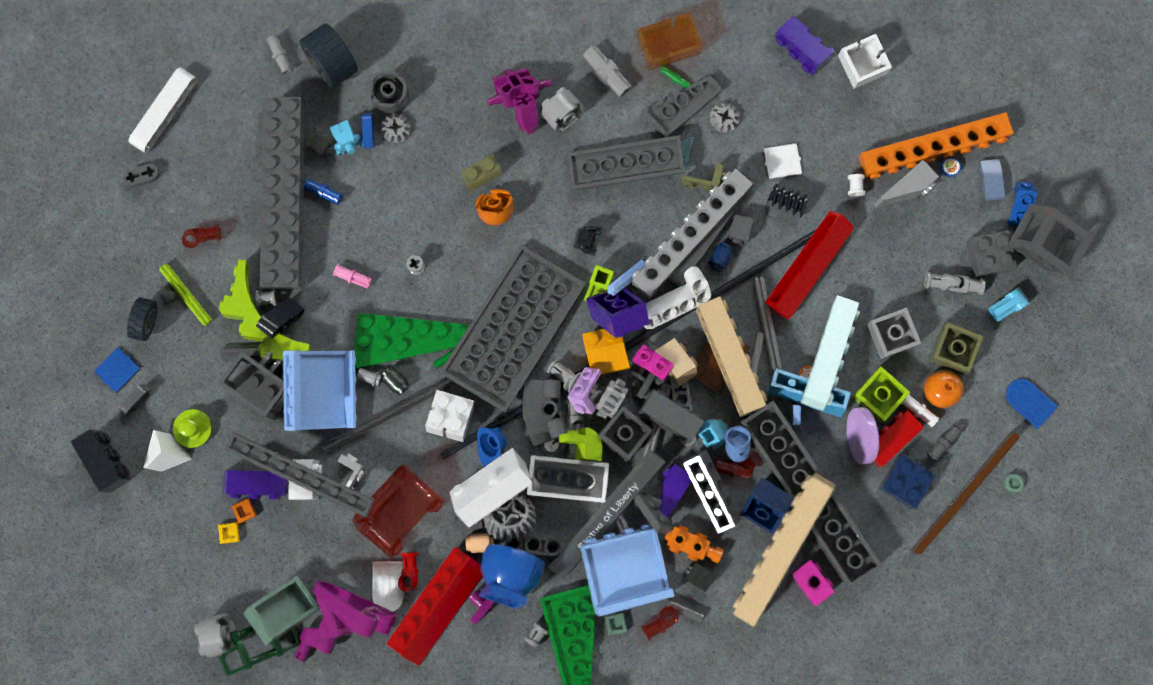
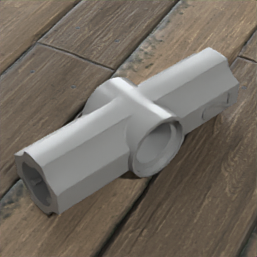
M595 45L586 50L583 58L595 70L597 77L604 84L607 83L619 98L628 93L632 86L622 76L617 65L611 59H607Z

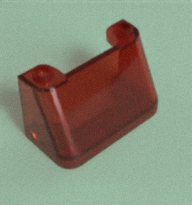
M402 464L371 496V498L375 499V502L367 518L356 513L352 522L361 534L392 559L403 550L402 539L427 512H438L445 500L406 464Z

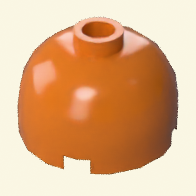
M494 189L490 190L491 193L486 196L485 193L481 194L477 198L475 205L482 221L488 225L496 226L510 220L514 212V202L508 191Z
M939 370L927 377L924 383L925 397L931 405L937 408H948L960 401L964 393V385L956 373L950 370Z

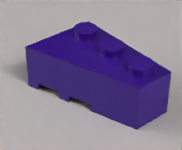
M792 16L776 31V41L780 46H785L789 50L788 53L791 58L798 60L806 73L814 76L830 61L835 50L832 47L826 48L821 44L823 40L819 36L815 39L809 33L810 29L795 16Z
M226 470L224 471L223 495H229V498H241V495H249V499H261V495H269V499H281V496H286L287 480L269 471Z

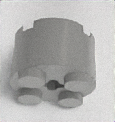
M565 87L560 88L555 96L551 99H546L541 104L543 108L541 112L542 117L557 133H559V129L565 131L579 120L578 114L580 112L583 114L585 110L580 101L570 90H566Z
M224 613L200 620L199 624L195 625L194 631L198 636V650L201 656L205 655L208 658L220 656L222 653L233 648L234 643L231 640L230 632L236 630L233 620H228V614Z

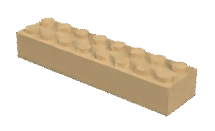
M817 473L806 478L801 487L805 489L804 492H799L792 503L794 506L793 511L789 509L783 518L782 523L785 525L783 528L779 526L772 538L775 541L774 544L770 543L764 551L762 557L765 559L764 561L760 560L752 572L755 577H750L743 588V591L746 593H741L733 605L736 609L733 615L753 627L755 626L836 484Z

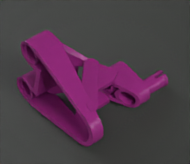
M318 580L314 585L313 593L316 595L323 619L319 627L303 628L300 635L302 641L294 657L305 662L311 647L331 654L338 638L351 635L353 632L367 638H372L374 631L389 634L397 615L385 607L332 583Z

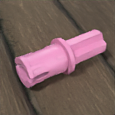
M339 264L334 269L333 276L347 280L349 284L354 283L364 288H368L371 285L372 279L357 273L355 269L352 271Z

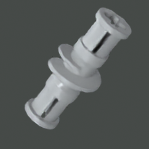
M555 359L547 370L550 375L553 374L564 384L563 390L568 391L569 394L582 373L579 372L575 375L572 370L563 366L559 359ZM592 388L590 392L592 396L588 395V397L595 405L601 398L602 392Z

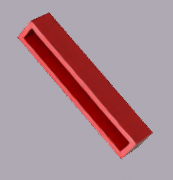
M829 211L765 303L779 316L790 319L855 227L842 214Z

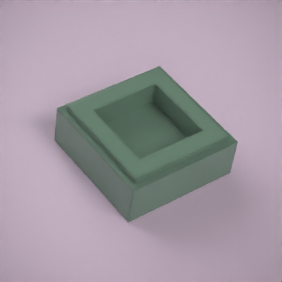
M624 612L605 616L608 635L628 632Z

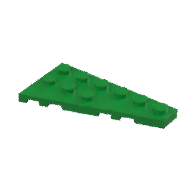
M358 313L353 350L356 357L355 369L453 349L457 346L469 325Z
M589 585L540 598L562 684L591 685L595 611Z

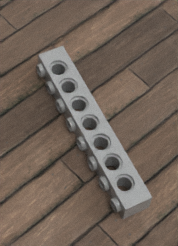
M737 169L732 173L729 171L722 178L724 182L720 186L716 185L709 192L711 196L707 200L703 199L696 207L698 210L694 214L690 213L684 219L685 224L681 228L677 227L671 233L672 238L668 242L664 241L658 247L659 252L655 256L651 255L645 261L646 266L642 270L638 269L632 275V285L648 299L752 188L753 183ZM730 187L734 190V194L728 195L724 189ZM714 201H718L721 203L722 207L719 209H715L712 207L711 203ZM700 215H706L709 218V221L706 223H702L699 221L698 217ZM687 229H693L695 230L696 235L693 237L687 236L685 231ZM674 243H681L683 249L676 251L672 245ZM668 257L670 263L663 265L660 263V258ZM653 270L657 273V277L650 279L647 277V272Z

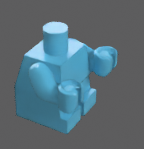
M347 120L330 127L337 141L334 148L338 156L344 154L345 151L348 154H353L355 152L354 147H361V144L363 146L362 137L359 134H354Z
M716 419L706 420L702 424L698 435L701 439L703 438L706 448L712 446L713 450H716L724 444L728 424Z

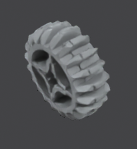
M517 494L483 518L485 528L488 529V533L493 535L495 540L500 537L502 542L508 539L511 543L514 538L519 541L520 536L526 538V532L531 533L532 527H535V507L530 499L526 500L524 495L519 497V494Z

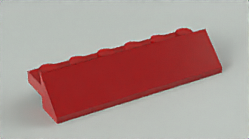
M455 546L386 644L403 658L420 666L483 576L481 564Z

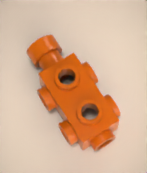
M679 525L678 528L673 527V530L666 534L664 540L668 541L667 545L670 546V551L678 554L681 551L688 553L687 558L697 562L699 558L703 560L705 556L718 564L724 549L709 546L708 536L698 532L696 535L688 533L690 529ZM677 536L683 537L682 543L676 542ZM696 543L701 544L699 551L694 549Z

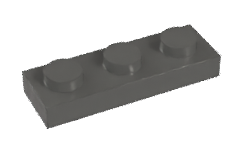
M644 486L635 496L634 501L656 532L668 534L672 530L668 523L669 520L658 509L657 502L649 496V491Z

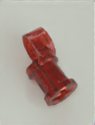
M215 224L214 227L204 228L199 226V228L187 229L182 235V244L187 248H195L199 243H205L208 240H222L219 224ZM191 235L194 236L196 240L190 242L185 237Z
M718 457L715 468L717 472L728 474L730 477H734V475L751 477L755 469V463L750 459L732 462ZM741 466H746V467H748V468H750V469L747 470V469L742 468Z
M666 606L660 610L659 616L655 617L654 621L645 626L642 625L641 628L647 639L651 641L652 637L661 632H666V629L677 623L679 617L672 606ZM673 613L670 619H664L667 614Z

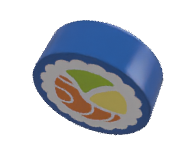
M949 157L942 162L940 169L944 176L954 177L960 172L961 164L956 158Z

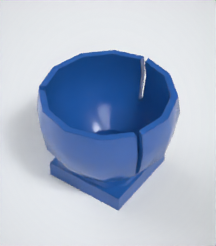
M488 545L483 553L481 564L486 586L481 589L479 597L513 609L525 606L527 601L525 596L537 588L543 576L545 562L536 558V556L511 547Z

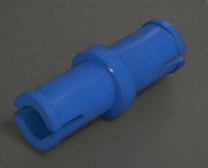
M310 178L305 182L304 190L318 195V198H325L336 205H339L342 201L343 194L330 189L328 185H321Z

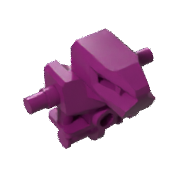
M523 67L512 72L510 69H507L505 74L492 77L496 95L487 99L488 106L502 104L505 108L514 107L516 120L521 131H525L527 134L534 133L539 120L536 99L540 97V90L551 86L550 80L536 81L534 76H530L529 70L523 69Z

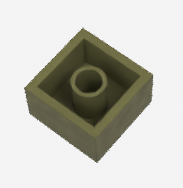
M946 322L941 326L929 361L964 375L970 373L983 336Z

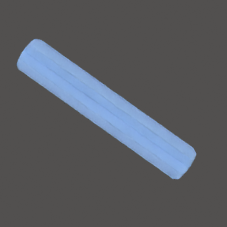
M643 260L638 261L607 287V292L613 296L632 282V275L638 269L642 270L646 266Z

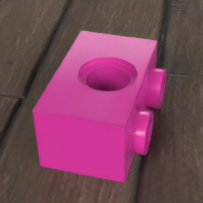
M807 560L792 571L790 575L812 605L817 606L834 593L832 589L834 585L828 577L824 578L820 573L822 569L816 561ZM812 576H816L818 579L816 587L809 585V579Z

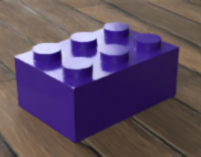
M625 288L614 296L606 290L586 298L591 319L615 338L623 337L630 331L640 330L645 325L650 324L645 302Z

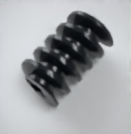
M776 183L770 192L767 203L771 200L772 207L779 203L778 209L786 206L785 212L792 208L793 215L799 211L800 218H802L809 200H807V194L800 198V191L793 195V188L786 192L785 185L779 189V183Z

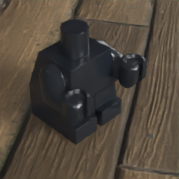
M586 226L583 229L578 228L573 248L595 256L597 249L593 247L594 244L592 242H595L596 234L601 235L602 227Z

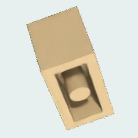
M675 338L655 350L656 353L674 364V368L669 375L678 387L698 375L696 369L698 366L697 362L692 356L689 358L686 354L685 346L682 343H678Z

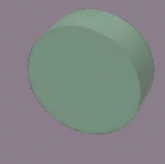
M1009 474L1004 478L1003 486L1009 493H1018L1024 487V480L1018 474Z

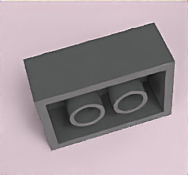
M653 390L646 398L638 414L685 443L692 442L704 423L700 419L702 416L693 410L691 412L685 410V405L677 400L672 402L663 391Z

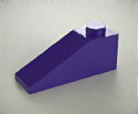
M676 464L672 467L668 466L663 473L665 479L663 480L660 511L667 518L692 481L688 472Z

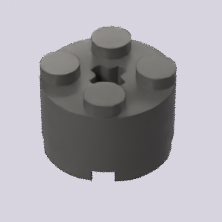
M386 70L380 72L371 80L369 93L379 110L385 113H396L405 108L409 101V89L400 74L395 71Z

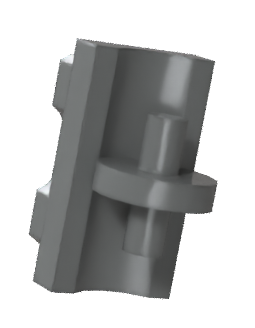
M640 368L638 373L632 371L630 375L634 380L631 384L635 386L632 395L637 398L646 399L653 391L649 388L650 384L653 382L656 385H660L663 380L643 368Z

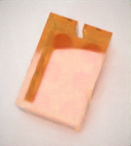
M691 12L676 16L673 28H671L672 20L670 18L637 29L636 37L641 52H643L648 71L702 53L703 46Z

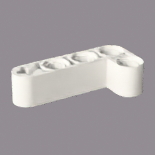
M690 267L685 271V285L646 303L650 324L644 326L646 329H653L710 300L711 291L708 281L698 267Z

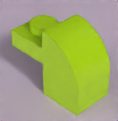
M596 265L584 300L587 301L586 298L608 290L607 287L612 283L615 271Z
M581 428L577 429V431L567 430L566 434L559 435L560 443L576 445L575 460L602 461V442L594 430Z

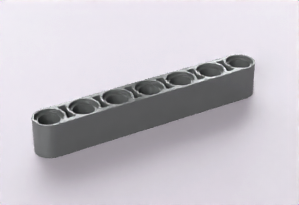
M728 187L725 193L732 195L734 190ZM748 192L667 280L677 287L683 286L686 282L684 278L685 271L690 267L698 265ZM717 202L714 206L715 209L722 207L720 202ZM707 217L703 223L708 222L709 218Z

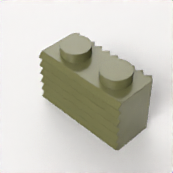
M493 154L487 156L484 160L481 159L480 162L477 161V164L474 163V165L467 167V169L464 168V171L461 170L460 172L470 192L503 174Z

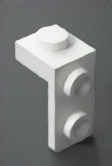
M341 454L338 462L354 470L346 486L355 490L353 485L363 477L364 466L357 463L358 459L350 454L347 456Z

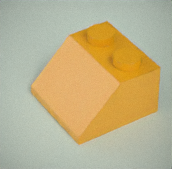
M605 329L582 334L590 368L600 369V375L630 368L623 337L615 338Z

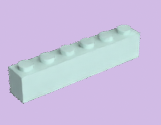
M836 296L801 403L822 411L826 405L830 406L833 399L831 390L836 388L839 380L836 374L837 371H841L844 360H841V358L848 351L850 344L847 343L848 337H852L855 329L852 324L853 321H857L860 313L857 310L858 302Z

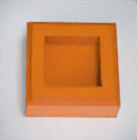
M249 498L231 506L239 524L258 516Z

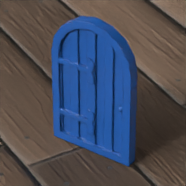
M1015 380L1006 389L1008 403L1036 429H1039L1058 407L1028 380Z

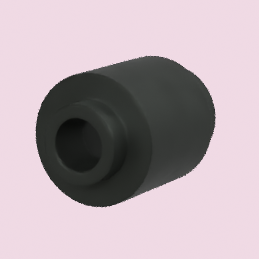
M389 367L382 373L383 379L381 381L393 393L400 395L409 387L408 380L395 367L393 369Z

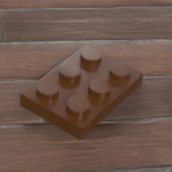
M707 342L695 358L698 364L696 367L698 375L693 378L717 395L726 382L711 346ZM745 343L744 347H742L744 354H747L750 349Z

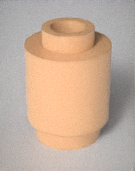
M477 533L466 536L467 552L484 553L488 545H494V537H490L489 533Z

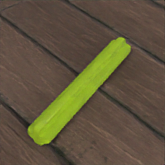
M168 264L159 268L160 272L202 325L207 326L212 322L211 317Z

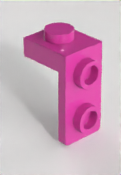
M644 344L633 358V362L639 368L648 370L661 380H665L674 368L673 363Z

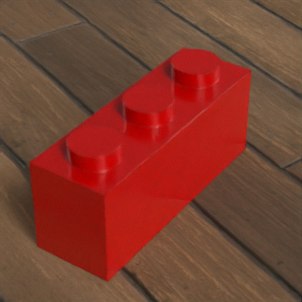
M908 410L903 413L899 411L892 418L894 422L890 426L886 424L878 431L880 433L878 436L879 447L877 457L874 460L878 468L883 467L924 428Z

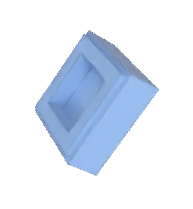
M793 405L791 406V426H798L801 424V406Z

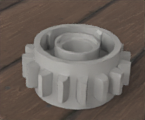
M619 378L616 382L612 379L610 380L595 406L599 410L598 416L604 419L607 416L611 418L614 416L628 392V389L625 388L626 382Z

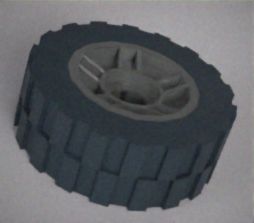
M139 297L134 302L127 323V335L129 338L145 342L149 339L157 316L158 306L156 301Z

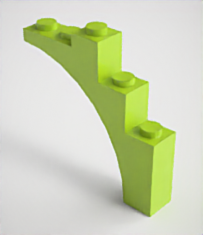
M238 259V265L234 267L235 282L231 284L230 288L232 296L224 295V300H221L219 306L221 314L225 318L243 320L239 325V333L246 340L263 342V344L260 343L258 350L262 359L268 352L273 354L270 362H275L278 359L283 361V351H312L310 344L294 341L281 334L271 339L256 327L261 316L254 305L250 292V265L246 260Z

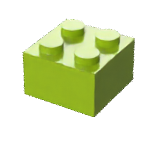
M879 367L854 393L852 398L862 407L867 408L873 417L881 423L893 413L910 392L885 369Z

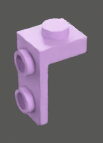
M585 367L567 398L578 413L593 414L596 407L588 395L601 374L600 369Z

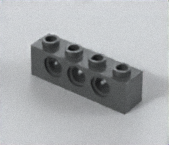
M707 450L689 457L683 464L718 533L735 527L741 520V517Z

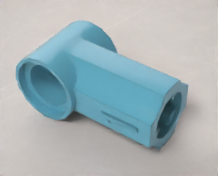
M1018 287L988 309L993 319L998 322L1012 312L1022 309L1030 302L1020 287Z

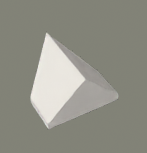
M153 430L143 468L162 472L187 462L192 458L172 434Z

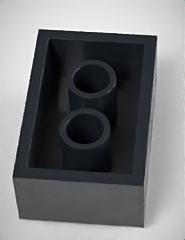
M89 429L70 441L99 492L112 493L131 481L129 469L121 464L119 460L121 456L115 448L111 447V439L106 432L103 433V431Z

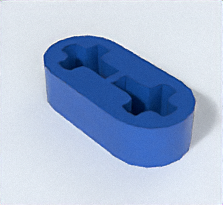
M372 113L362 114L364 149L375 147Z

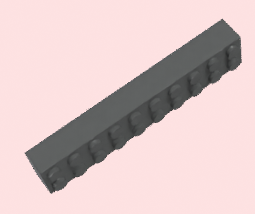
M263 97L260 287L263 289H302L305 101L301 97Z
M774 401L739 423L740 426L749 431L752 445L781 489L795 498L799 492H804L805 489L801 487L809 475L813 476L814 473H817L824 477ZM832 491L809 532L845 587L851 588L883 566Z

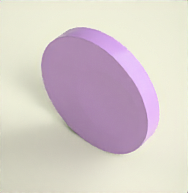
M865 407L853 408L847 419L849 448L852 456L859 464L873 463L877 457L879 447L876 422L871 412Z

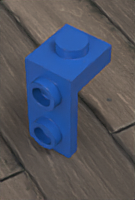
M1027 181L1015 182L1013 190L1016 197L1009 216V225L1018 226L1029 205L1035 203L1038 192L1035 186Z

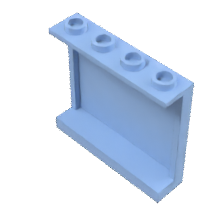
M283 351L284 430L356 428L355 351Z
M650 523L641 525V529L638 530L629 528L622 530V534L615 535V533L603 535V539L589 538L584 540L585 543L580 544L595 614L598 616L674 596L673 589L668 584L658 534Z

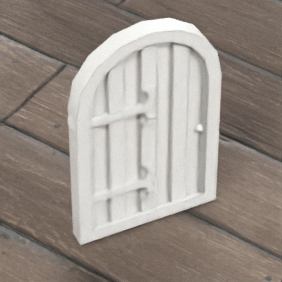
M403 561L372 562L373 603L385 607L392 612L400 608L405 593L398 587V579L401 576V569H403Z

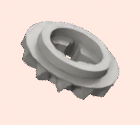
M722 102L715 105L710 113V123L719 132H730L739 124L740 114L731 103ZM728 111V117L730 118V120L726 119L722 124V117L720 116V114L724 115V113Z
M393 113L386 116L384 121H382L381 132L387 141L400 143L410 135L411 125L408 118L402 114ZM394 121H396L398 126H401V128H398L397 135L393 129H390L394 126Z

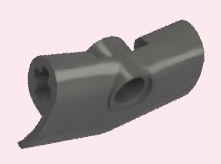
M527 379L524 383L522 414L533 446L556 440L560 434L567 433L560 406L561 381ZM552 404L555 407V411L549 415L547 408Z

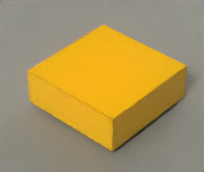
M238 522L218 525L220 544L241 541Z

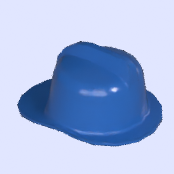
M482 427L477 432L479 458L482 465L486 467L501 456L507 441L500 427L491 429Z

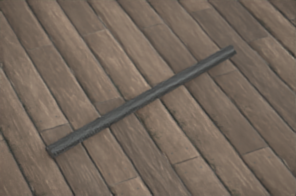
M448 378L444 379V381L442 380V382L440 381V383L438 382V384L435 383L436 386H429L427 390L425 389L421 393L418 392L419 395H412L410 399L404 400V403L401 401L402 404H395V407L393 406L389 410L386 409L387 412H380L378 416L372 417L370 421H363V424L357 425L355 429L353 428L352 430L350 428L348 432L346 431L342 435L339 434L338 438L336 436L335 438L333 437L334 440L331 438V441L324 442L325 444L321 446L328 453L358 437V435L435 396L437 390H446L454 386V384L456 385V383Z

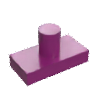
M476 590L468 598L479 608L470 619L475 625L495 603L479 597L480 593Z

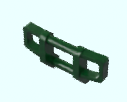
M249 626L239 631L234 630L230 632V637L235 647L219 656L225 675L230 676L244 669L249 670L255 664L274 656H282L284 652L298 647L300 641L295 628L290 630L294 640L293 645L283 649L278 638L271 643L273 649L251 658L242 638L255 633L254 628ZM237 649L243 666L231 671L227 666L225 656Z

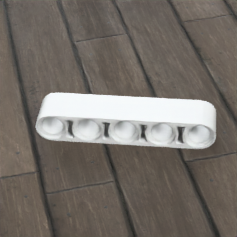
M181 67L178 68L132 132L129 143L144 153L149 152L195 86L197 77Z

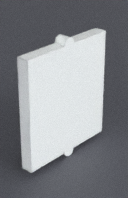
M797 144L764 148L766 160L764 165L767 166L769 179L802 174L800 166L801 157L798 155Z

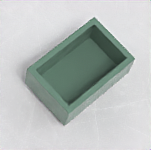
M296 576L249 606L244 615L267 646L311 617L320 607L299 577Z

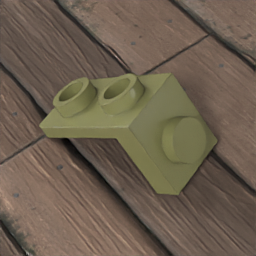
M716 164L712 182L682 175L681 183L688 188H695L697 186L703 188V191L710 192L716 185L719 186L720 182H724L722 178L726 172L722 171L723 165Z

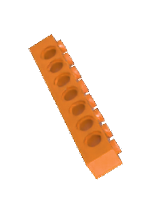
M1007 112L865 151L858 158L865 178L876 179L881 177L882 173L889 172V174H894L904 167L912 169L922 160L930 164L935 162L936 158L943 157V159L953 157L954 153L957 152L966 154L973 151L972 148L975 147L984 149L991 146L990 143L993 142L1002 144L1009 141L1008 138L1014 133ZM986 129H991L994 136L989 135ZM968 134H973L976 141L970 140ZM950 139H955L958 142V146L952 145ZM932 144H937L940 147V151L934 150ZM914 149H919L922 152V156H917L914 153ZM896 154H901L904 157V161L897 160ZM877 159H883L886 166L879 165Z

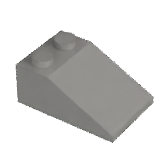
M922 160L881 196L874 206L879 208L917 198L920 194L925 196L936 185L934 181L939 176Z

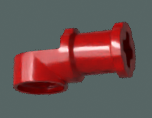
M402 552L403 569H401V576L398 579V587L400 590L407 592L414 590L418 584L419 569L417 568L416 561L418 552ZM406 577L410 578L411 580V586L409 588H407L404 584V580Z

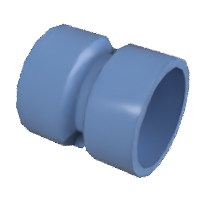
M742 426L731 427L725 434L726 455L732 461L741 462L750 456L751 435L746 428Z

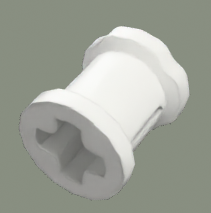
M848 175V180H850L849 196L865 195L863 190L865 175Z

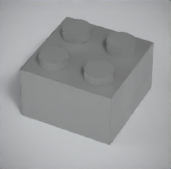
M907 307L867 323L880 359L921 344Z

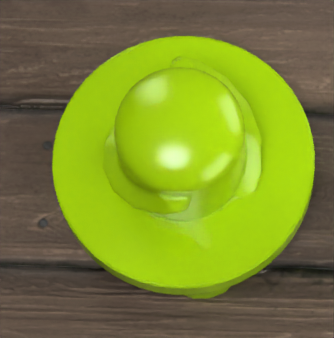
M195 409L186 410L175 419L173 434L177 442L182 446L197 448L206 444L212 434V423L209 416L204 412Z

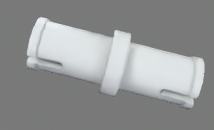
M910 394L901 402L902 405L914 413L913 416L919 417L930 427H933L939 420V417L930 412L925 404H920Z

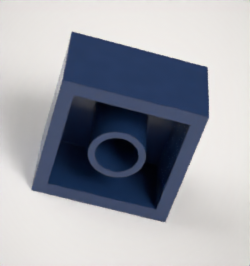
M899 455L896 457L878 489L909 508L917 509L936 475L907 457Z
M761 478L749 496L740 515L769 533L774 534L795 498L774 486L771 482Z

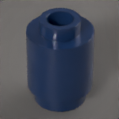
M720 242L719 246L715 247L708 262L711 265L710 268L717 272L725 271L733 256V247Z

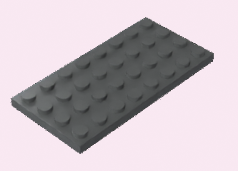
M520 245L444 364L440 374L506 413L583 291L586 283Z

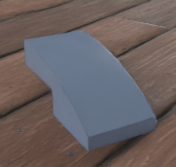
M1000 160L980 161L979 167L983 179L982 189L985 201L1004 199L1005 190Z

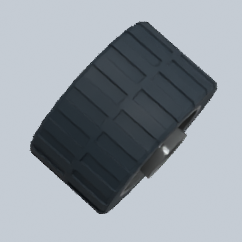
M324 23L300 39V46L309 63L330 88H334L358 71L356 61L349 49L329 24Z

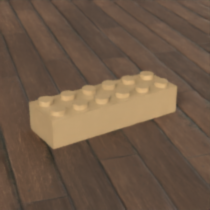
M717 297L698 305L695 311L740 417L766 406V395L763 390H759L757 385L759 383L756 372L752 373L750 365L752 363L750 357L743 352L742 347H744L742 338L740 336L737 337L734 329H737L733 318L729 319L727 314L729 308L726 301H722L721 297Z

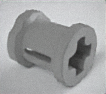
M412 255L407 259L406 266L412 274L419 275L424 272L425 264L420 256ZM415 261L419 266L417 269L412 264Z
M272 289V291L268 292L256 290L255 300L257 307L271 304L277 306V290Z
M535 622L531 632L523 639L538 649L539 642L549 632Z

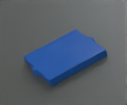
M117 347L94 372L103 380L104 384H108L117 393L140 368L131 360V356H127Z

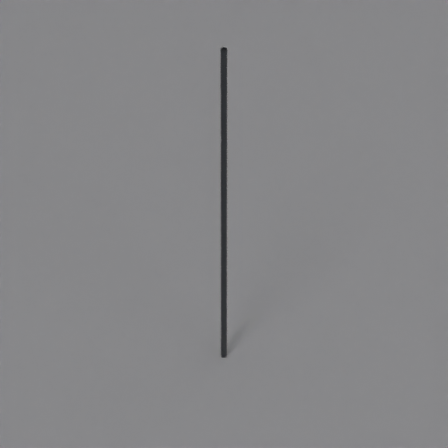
M816 230L713 290L710 300L717 298L806 245ZM697 307L653 329H648L625 343L626 351L695 311ZM584 368L574 374L577 375L579 372H583ZM523 404L485 427L489 429L500 427L522 414ZM478 431L466 437L464 442L460 441L441 452L440 455L443 460L478 440Z

